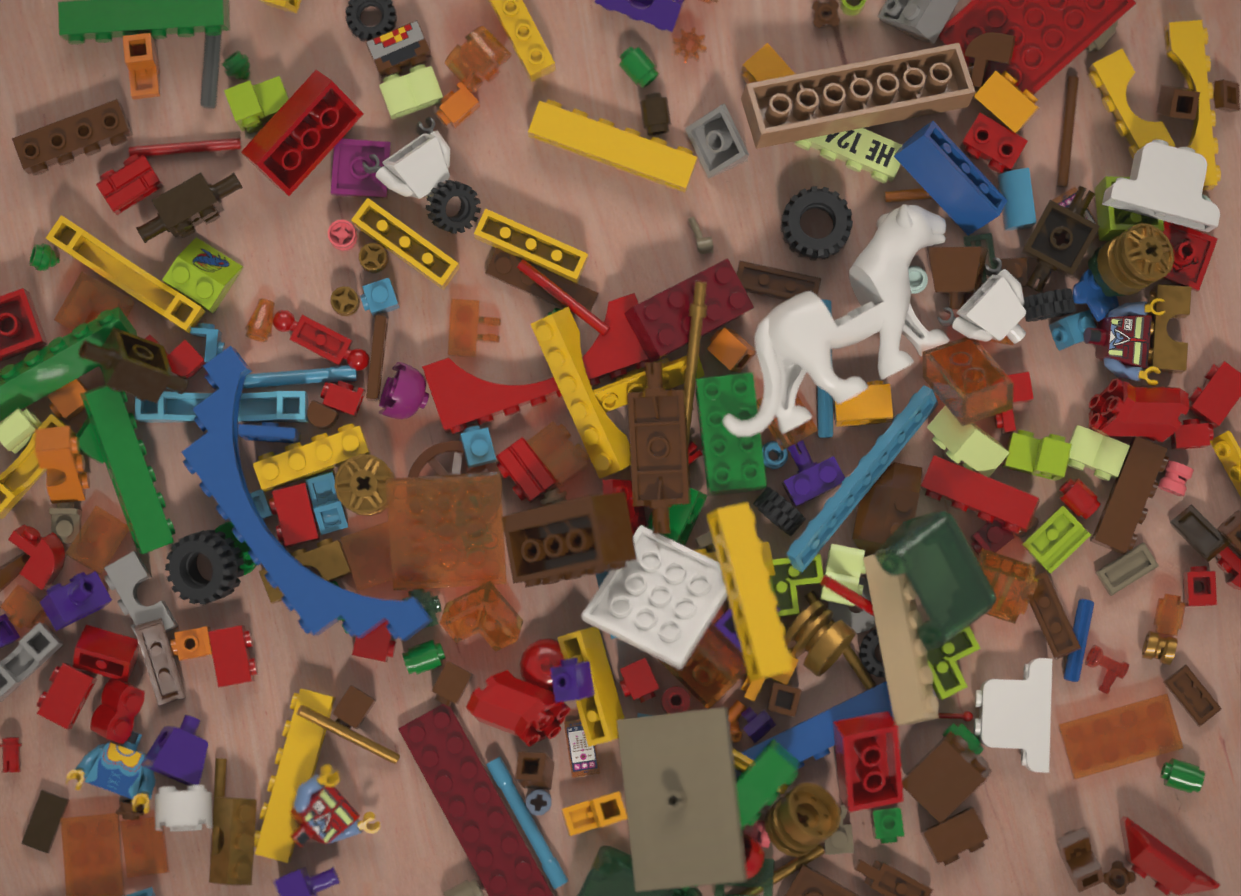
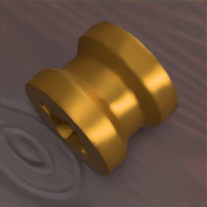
M368 243L361 248L359 261L367 272L379 273L386 268L388 256L381 245Z
M342 286L333 291L330 303L337 314L348 317L358 311L360 300L352 288Z

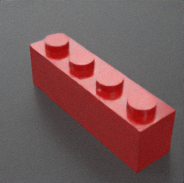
M933 455L921 484L922 490L926 491V497L938 502L941 501V498L951 501V507L962 512H967V509L978 512L977 517L989 523H993L994 519L1005 523L1003 528L1019 534L1020 530L1027 532L1040 502L1039 498L935 455Z

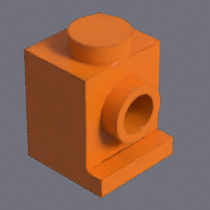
M461 81L456 84L458 89L456 93L450 91L441 99L442 105L439 106L440 110L436 112L438 118L446 126L450 123L454 128L458 127L480 107L479 101Z
M205 626L174 632L175 639H170L173 656L178 655L180 661L211 656L212 651L208 631H211V627ZM190 638L195 641L193 649L186 647V641Z

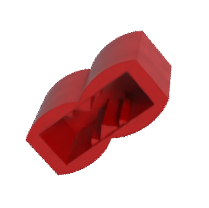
M111 678L103 689L101 704L92 716L90 730L108 740L124 744L133 730L134 717L143 706L145 691L128 682Z

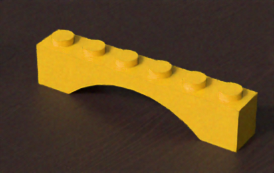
M1202 20L1169 22L1164 28L1166 55L1178 67L1186 80L1188 88L1200 92L1196 118L1187 147L1194 149L1195 153L1202 155L1206 159L1207 170L1203 190H1212L1217 186V182L1221 180L1220 166L1215 163V154H1218V140L1216 137L1213 138L1212 127L1216 125L1215 111L1210 109V99H1213V85L1211 82L1208 83L1207 72L1211 70L1210 56L1205 55V45L1208 44V30L1203 28Z
M62 215L46 236L50 243L188 334H191V327L195 328L206 312L202 307L147 273Z
M569 307L531 323L533 332L599 479L630 466V443L627 436L607 416L589 383L582 360L580 331Z

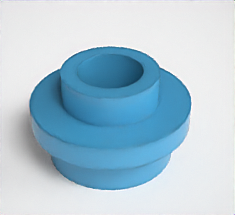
M770 441L762 447L765 467L779 469L787 462L788 452L782 443ZM769 452H775L778 455V459H770Z

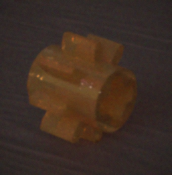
M695 27L692 28L691 32L687 33L684 29H680L681 38H673V44L679 45V48L674 51V55L681 54L684 56V63L688 61V58L693 57L698 62L699 51L706 52L707 50L706 46L700 45L705 40V35L698 36ZM688 41H694V46L691 50H686Z

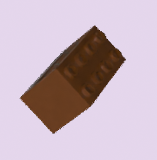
M625 492L591 495L501 516L513 584L525 582V587L554 584L561 580H572L581 578L584 575H595L604 573L607 570L627 568L626 562L637 560Z

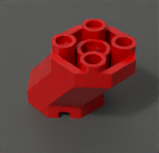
M1115 378L1106 389L1091 398L1088 405L1091 409L1089 413V429L1106 436L1146 437L1151 441L1155 439L1158 442H1164L1179 429L1182 422L1178 418L1181 413L1187 414L1189 410V394L1176 387L1132 386L1128 382Z
M509 670L499 672L487 678L485 682L488 685L483 690L480 687L476 688L466 705L467 710L479 722L520 737L528 747L535 745L545 738L552 739L561 731L560 725L571 710L564 701H555L554 692L520 680L511 674Z

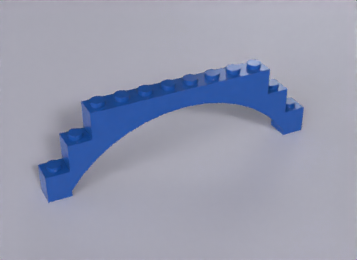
M229 346L206 363L203 367L208 373L204 376L214 389L217 387L219 389L192 409L197 415L194 418L196 424L203 432L206 430L208 432L181 452L186 458L183 460V463L192 475L197 473L202 482L199 483V486L208 497L213 496L218 502V505L215 507L223 519L229 518L235 526L232 531L241 543L246 541L251 550L248 553L252 560L258 566L262 563L268 572L265 574V577L273 588H280L284 594L281 599L290 611L295 609L301 618L298 620L301 628L307 634L311 632L313 635L319 636L340 619L344 618L345 621L342 625L351 637L356 635L357 638H363L387 620L389 624L386 627L395 639L400 637L401 640L407 641L430 624L433 619L416 597H412L408 601L382 600L344 590L322 579L303 566L275 538L258 512L248 490L238 445L240 399L246 376L252 370L239 352L232 346Z

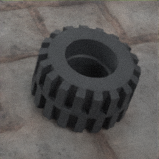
M812 186L809 190H800L799 194L794 195L790 199L782 215L781 232H783L785 243L789 244V249L793 253L796 251L799 253V257H809L810 260L816 261L817 258L824 260L830 255L834 256L844 247L850 236L853 221H851L852 212L847 207V201L845 199L842 200L838 192L834 191L832 193L828 191L829 188L827 187L817 189V186ZM809 209H821L827 212L833 221L831 233L820 239L806 235L800 226V219L803 213Z
M203 530L179 539V542L174 543L171 547L173 551L169 552L166 557L170 561V563L165 564V571H169L170 574L166 578L168 582L172 581L174 585L171 589L174 593L179 591V598L182 600L189 599V603H200V605L217 601L232 594L235 591L234 588L238 587L241 583L238 577L244 574V570L240 569V565L244 564V559L239 558L238 553L241 552L239 546L234 547L233 543L235 541L231 537L225 539V533L221 531L215 533V530ZM199 553L204 554L212 564L213 576L211 581L204 579L198 571L197 557Z

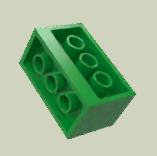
M753 372L696 379L695 395L708 497L764 490L767 485L760 433L752 436L738 437L733 435L723 424V418L728 414L740 421H748L757 415Z

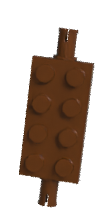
M662 362L644 363L646 389H644V392L628 393L633 506H649V508H652L653 534L671 533L669 508L672 507V504L691 503L685 390H666V388H663Z

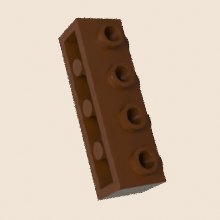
M116 99L14 137L12 141L23 170L27 174L40 175L49 170L48 167L59 163L62 166L75 161L74 157L84 153L86 156L96 154L101 151L100 147L110 143L112 146L120 145L126 142L127 137L133 134L123 107Z

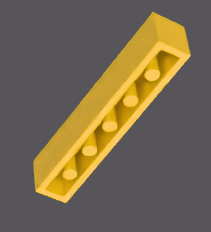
M547 99L546 103L539 101L528 130V137L686 193L697 162V157L693 156L694 152L681 146H678L677 149L666 146V141L656 137L648 140L640 137L641 133L631 128H625L624 131L614 127L615 124L606 119L592 120L588 118L589 114L578 109H573L572 112L562 109V104Z
M747 502L716 509L706 514L750 681L791 671L792 657L785 645L784 626L779 621L777 615V600L771 592L769 584L770 573L763 562L761 554L762 543L757 537L754 527V513L749 508Z
M300 688L299 693L294 692L290 709H293L294 713L292 720L286 721L282 735L287 737L284 748L279 747L275 759V764L279 765L276 776L271 775L267 791L272 792L269 804L264 802L260 813V819L264 820L261 831L256 830L255 855L285 863L291 862L295 843L290 836L300 825L290 813L294 807L298 787L314 777L326 734V729L298 716L297 711L301 705H304L330 718L336 697Z

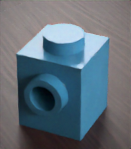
M390 278L362 286L365 294L360 295L364 310H370L373 317L400 308Z

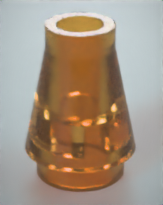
M259 299L253 314L245 326L247 330L246 337L258 342H267L268 337L272 336L274 302L267 299Z

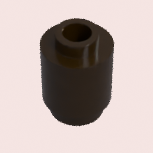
M661 93L645 95V100L640 101L643 126L644 129H647V134L653 136L670 132L671 118L667 97H661Z

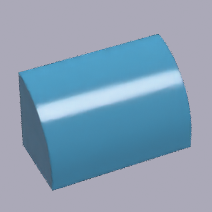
M1022 168L999 174L997 176L999 192L1008 200L1002 210L1004 231L1032 228L1037 222L1030 169Z

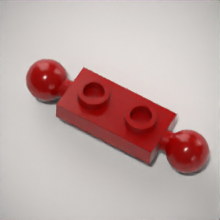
M280 310L274 315L273 325L278 331L293 332L289 338L290 341L338 366L341 365L343 359H346L348 365L356 369V371L364 370L368 366L369 355L365 350L349 349L353 342L351 339L304 315L297 322L294 315L288 310Z

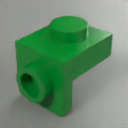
M900 808L873 811L874 826L872 831L874 839H880L881 844L898 842L897 837L905 836Z

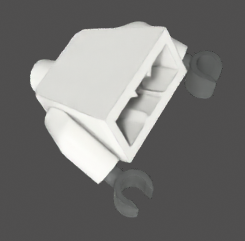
M427 117L425 122L429 128H424L419 121L416 125V131L421 136L382 162L384 164L383 167L379 165V158L371 154L369 158L376 165L368 167L363 162L362 168L366 173H376L375 177L387 188L404 197L412 196L417 199L424 196L426 198L428 196L433 197L434 193L431 192L433 187L440 189L437 184L440 182L444 183L450 178L448 171L450 167V147L439 131H434V119Z
M994 257L992 262L998 268L990 269L985 264L984 270L989 279L956 312L959 317L956 318L952 309L945 307L943 310L951 314L950 319L942 320L940 317L937 318L941 325H952L954 330L971 339L984 342L992 339L1001 341L1007 336L1016 344L1026 335L1024 329L1018 324L1026 315V310L1023 307L1024 296L1022 286L1006 269H1001V260Z

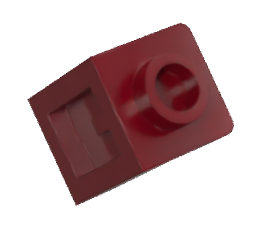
M994 519L993 523L988 522L970 536L973 541L970 545L978 556L982 557L984 555L988 559L1015 538L1009 530L1003 528L1004 523Z

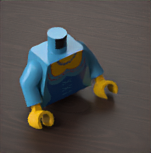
M132 731L124 744L113 741L99 744L83 757L75 770L68 773L65 784L67 785L71 779H76L78 783L75 790H80L84 778H86V783L132 799L134 812L137 805L144 804V813H148L150 811L149 800L156 784L154 771L141 766L147 755L137 750L142 734Z

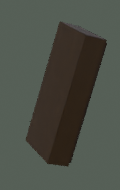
M1192 504L1170 521L1171 526L1207 562L1230 545L1229 541Z
M41 790L21 844L47 854L50 853L69 799Z

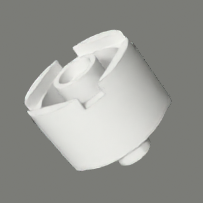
M204 785L188 786V791L176 790V787H160L159 794L154 795L155 830L163 831L162 826L170 827L171 832L202 830V824H206L208 829L213 828L212 793L207 792Z

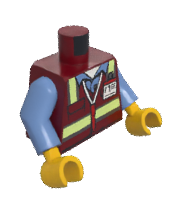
M1154 299L1151 304H1147L1146 301L1124 303L1109 311L1107 318H1103L1098 322L1097 328H1086L1084 332L1085 344L1096 345V358L1102 360L1104 366L1118 378L1135 381L1145 379L1146 383L1150 386L1158 384V381L1148 378V375L1152 372L1161 374L1157 367L1148 368L1152 316L1147 314L1148 312L1158 316L1165 314L1166 311L1156 312L1154 310L1155 303L1165 302L1163 299Z

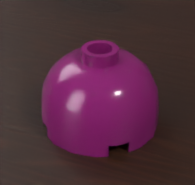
M397 362L392 370L397 372L394 377H387L379 401V406L383 409L379 411V414L395 419H408L419 408H425L429 393L425 392V379L416 368L402 362Z

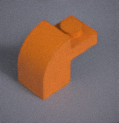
M151 33L123 36L124 58L129 70L132 99L160 97L159 63L155 42Z

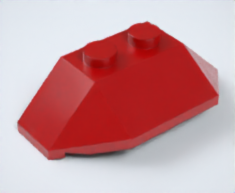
M1123 816L1121 818L1120 826L1126 860L1133 865L1130 870L1143 879L1146 876L1156 881L1154 887L1167 896L1170 892L1175 895H1184L1219 888L1220 883L1128 817Z

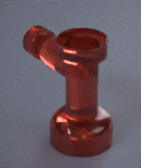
M1095 644L1091 647L1085 660V665L1091 668L1100 665L1108 669L1102 685L1100 684L1098 688L1099 691L1109 694L1110 687L1116 677L1123 679L1129 669V663L1124 661L1120 663L1103 655V649Z

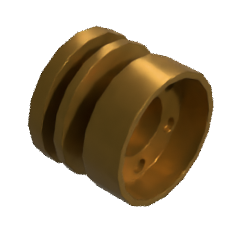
M1144 223L1130 227L1121 235L1105 243L1099 250L1097 258L1098 271L1103 281L1110 289L1122 295L1135 294L1165 277L1172 269L1174 262L1173 248L1166 235L1155 226Z
M360 454L350 457L341 464L335 475L334 487L337 498L348 510L362 516H373L382 513L391 506L396 496L397 482L394 473L383 460L373 455ZM361 478L363 480L371 478L369 484L372 486L370 490L362 489V491H359L361 485L358 482Z
M820 601L814 602L810 607L801 612L792 622L784 636L786 648L789 650L794 647L791 654L794 658H797L806 651L808 652L803 665L817 677L823 675L840 658L856 634V631L843 620L837 621L830 627L829 623L833 617V612L827 610L822 614L825 605Z
M803 783L797 785L767 811L764 820L765 831L771 843L784 854L794 857L807 855L838 830L841 821L840 809L835 798L825 788L818 784Z

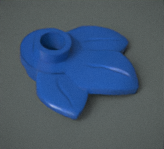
M1089 269L1085 271L1079 282L1073 287L1074 303H1087L1098 322L1105 318L1109 311L1119 307L1114 291L1106 285L1100 273L1096 270Z

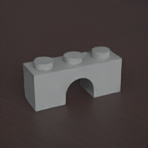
M133 551L104 568L107 572V575L104 576L106 583L112 591L116 589L121 598L117 602L125 615L130 614L134 621L131 628L135 635L134 626L162 618L166 633L178 627L165 601H159L148 607L139 602L137 589L142 582L151 578L139 553Z
M39 622L19 641L18 647L0 661V702L6 699L64 645L46 623Z

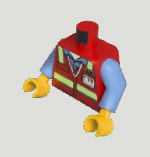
M324 765L321 768V775H315L297 789L294 807L290 814L300 826L291 834L290 838L301 848L311 838L322 844H328L363 832V829L368 833H376L380 829L379 821L372 824L368 823L375 820V813L371 811L364 814L362 821L358 820L360 815L336 789L335 785L338 784L340 777L338 771L331 774L332 768L330 765Z

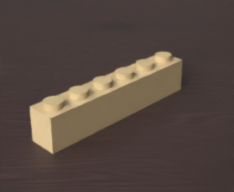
M890 550L863 557L894 721L897 725H910L937 719L939 705L932 687L933 674L928 666L926 656L928 648L922 635V617L917 609V591L912 583L910 558L906 550Z

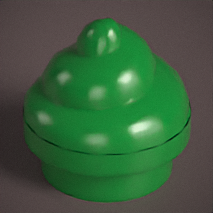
M236 51L222 63V66L225 68L224 72L228 77L248 80L250 76V62L246 54L242 55L240 51Z
M42 243L41 245L35 244L33 246L29 265L35 267L37 271H46L49 267H54L57 263H60V259L56 256L55 251L51 249L50 245Z

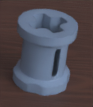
M542 789L532 791L526 799V807L534 815H543L550 809L552 804L550 794ZM537 794L543 795L542 799L547 801V805L542 806L540 810H536L535 804H531V799H536Z

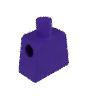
M185 715L180 728L174 726L163 727L141 766L186 786L199 785L208 749V741L195 736L201 721L195 717Z

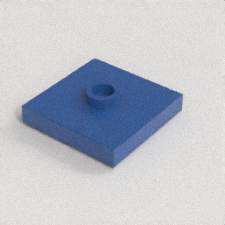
M262 422V426L238 425V435L248 441L294 444L300 442L301 433L296 428L279 427V423Z

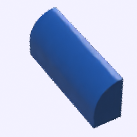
M931 121L912 135L894 155L897 161L968 236L997 218L1008 201L934 121Z

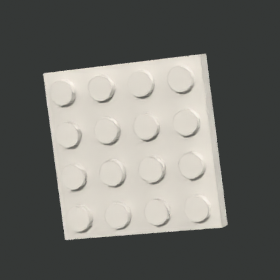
M640 525L633 535L637 560L626 562L627 568L609 572L583 612L582 619L682 669L728 596L720 565L718 562L660 534H653L652 530Z

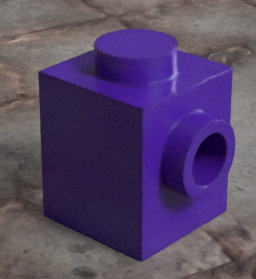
M577 657L560 660V666L550 668L556 702L580 700L595 695L589 661L578 662Z

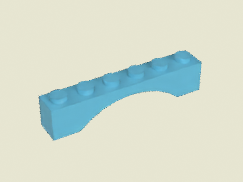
M164 391L157 403L149 400L142 401L135 397V420L140 423L195 422L194 418L197 415L192 409L213 393L178 394L177 392ZM306 391L242 393L238 422H308V393Z

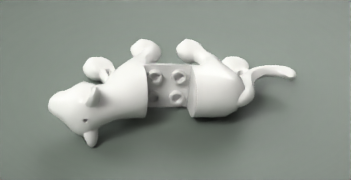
M905 204L890 213L883 214L877 221L878 230L873 239L859 254L849 270L850 283L861 306L848 312L847 315L833 320L825 304L811 291H805L776 306L757 326L754 337L756 353L764 379V397L760 411L754 418L748 421H740L732 415H725L723 418L724 426L733 435L742 437L762 432L772 422L775 415L782 434L810 420L813 416L805 407L795 406L797 390L806 372L817 386L832 396L837 404L866 390L868 386L860 377H850L843 380L835 375L831 362V349H839L856 344L880 332L878 372L882 380L914 363V360L908 353L899 350L901 334L912 343L920 357L948 343L950 338L943 330L933 329L928 331L916 317L910 304L911 288L908 271L912 258L918 250L945 243V219L917 205Z

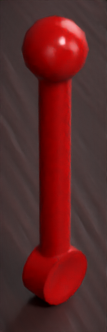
M965 711L963 714L938 713V718L963 719L965 722H970L973 719V714L970 711Z

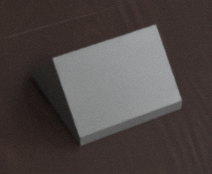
M725 104L720 105L685 128L708 178H712L748 160L749 153Z

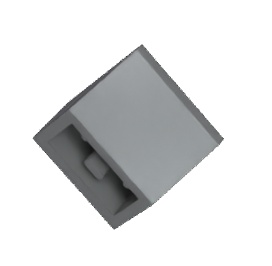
M887 0L878 18L915 39L934 44L959 0Z

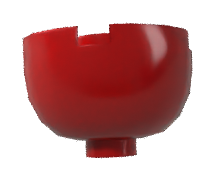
M551 638L539 639L525 649L519 663L520 675L523 681L554 692L550 668L560 666V660L565 659L558 640Z

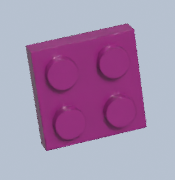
M341 139L334 147L331 195L387 199L388 188L375 177L376 173H366L362 168V163H366L368 167H374L376 165L375 162L369 158L371 154H374L379 158V165L383 167L384 164L382 162L391 155V142Z

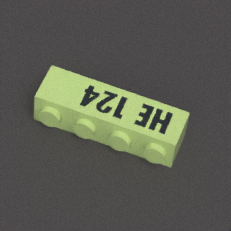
M864 128L794 142L796 146L802 149L809 150L811 147L820 151L819 155L825 159L835 161L837 158L846 162L845 166L853 171L861 172V170L870 172L873 179L882 183H886L887 180L893 182L900 167V163L894 155L902 144Z

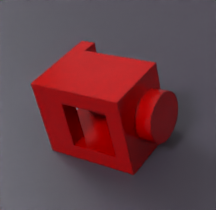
M338 381L337 385L326 382L320 398L324 399L323 405L356 418L366 391L358 387L357 392H354L353 385Z
M1200 419L1183 420V425H1180L1179 429L1170 436L1171 449L1180 450L1210 446V441L1214 439L1212 424L1200 423Z
M1207 566L1190 567V572L1183 573L1184 607L1217 605L1216 571H1207ZM1196 581L1202 584L1200 592L1194 590V583Z

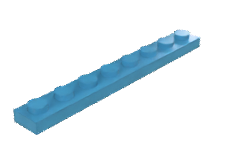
M923 385L917 393L912 395L908 405L901 413L895 416L887 431L877 438L873 448L860 459L858 466L852 474L843 480L839 490L826 501L824 508L817 517L808 523L806 530L799 539L791 544L786 554L793 568L800 572L806 569L938 406L933 389Z

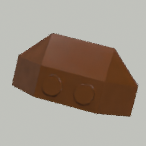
M894 462L887 467L859 502L852 540L858 549L865 550L864 557L890 550H906L908 554L920 495L922 467Z

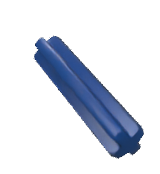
M1080 599L1078 601L1073 631L1082 649L1068 654L1064 672V679L1067 681L1078 682L1080 680L1094 602L1091 600Z

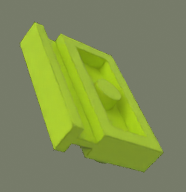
M1062 505L1021 545L1051 574L1091 534Z

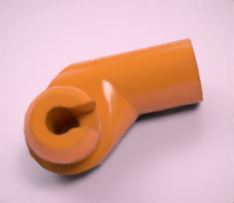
M738 700L728 709L732 743H737L742 738L738 719L747 709Z

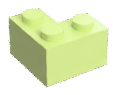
M949 402L927 426L935 435L932 440L942 449L948 448L949 450L946 454L958 464L963 461L965 468L977 473L979 472L987 477L992 475L1010 453L994 437L979 428L965 413Z

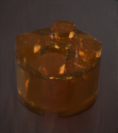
M480 26L465 37L467 41L462 46L458 44L445 60L448 69L471 93L475 92L483 84L484 80L488 83L491 82L500 73L497 67L503 65L512 55L484 26Z

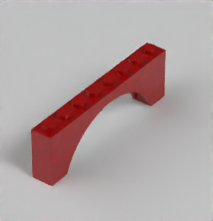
M635 293L608 302L604 323L610 327V330L605 336L599 333L594 344L582 357L591 387L600 384L599 379L610 375L611 379L626 375L627 369L636 366L637 370L645 368L644 363H651L624 314L633 306L639 304ZM449 357L422 366L445 433L451 431L452 435L464 432L467 425L475 422L478 423V426L494 421L493 416L503 412L505 416L516 414L521 411L520 406L529 403L531 407L548 402L546 397L557 394L558 398L563 397L554 377L532 384L504 385L488 382L471 375L457 366Z

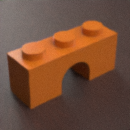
M70 426L35 430V454L40 469H47L46 488L52 504L84 501L86 499V489L90 488L89 473L84 472L83 454L79 455L78 437H73Z

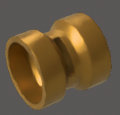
M1149 631L1144 641L1142 658L1149 660L1156 658L1161 663L1170 665L1176 652L1177 638L1170 636L1163 638L1158 633Z

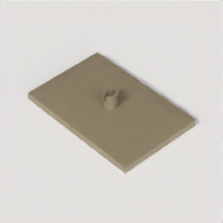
M728 707L617 720L636 892L747 881Z

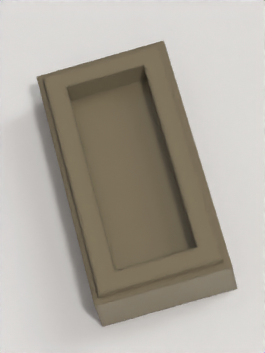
M1143 542L1095 573L1108 594L1112 596L1159 565Z

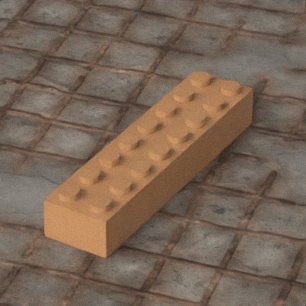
M955 43L748 83L744 88L741 101L755 147L758 149L966 108L975 94V89L960 44Z

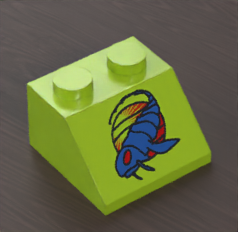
M196 237L177 256L162 281L214 314L244 267Z

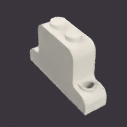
M1152 140V142L1146 144L1135 153L1130 179L1117 178L1116 182L1105 190L1103 205L1204 232H1210L1218 227L1220 218L1219 208L1213 202L1202 198L1207 161L1202 155L1195 153V150L1189 147L1175 148L1168 146L1169 143L1166 141Z
M1037 658L1031 660L1028 664H1024L1023 680L990 679L982 683L980 690L975 691V707H979V718L974 719V735H979V740L986 747L1021 749V765L1032 772L1049 773L1052 659Z

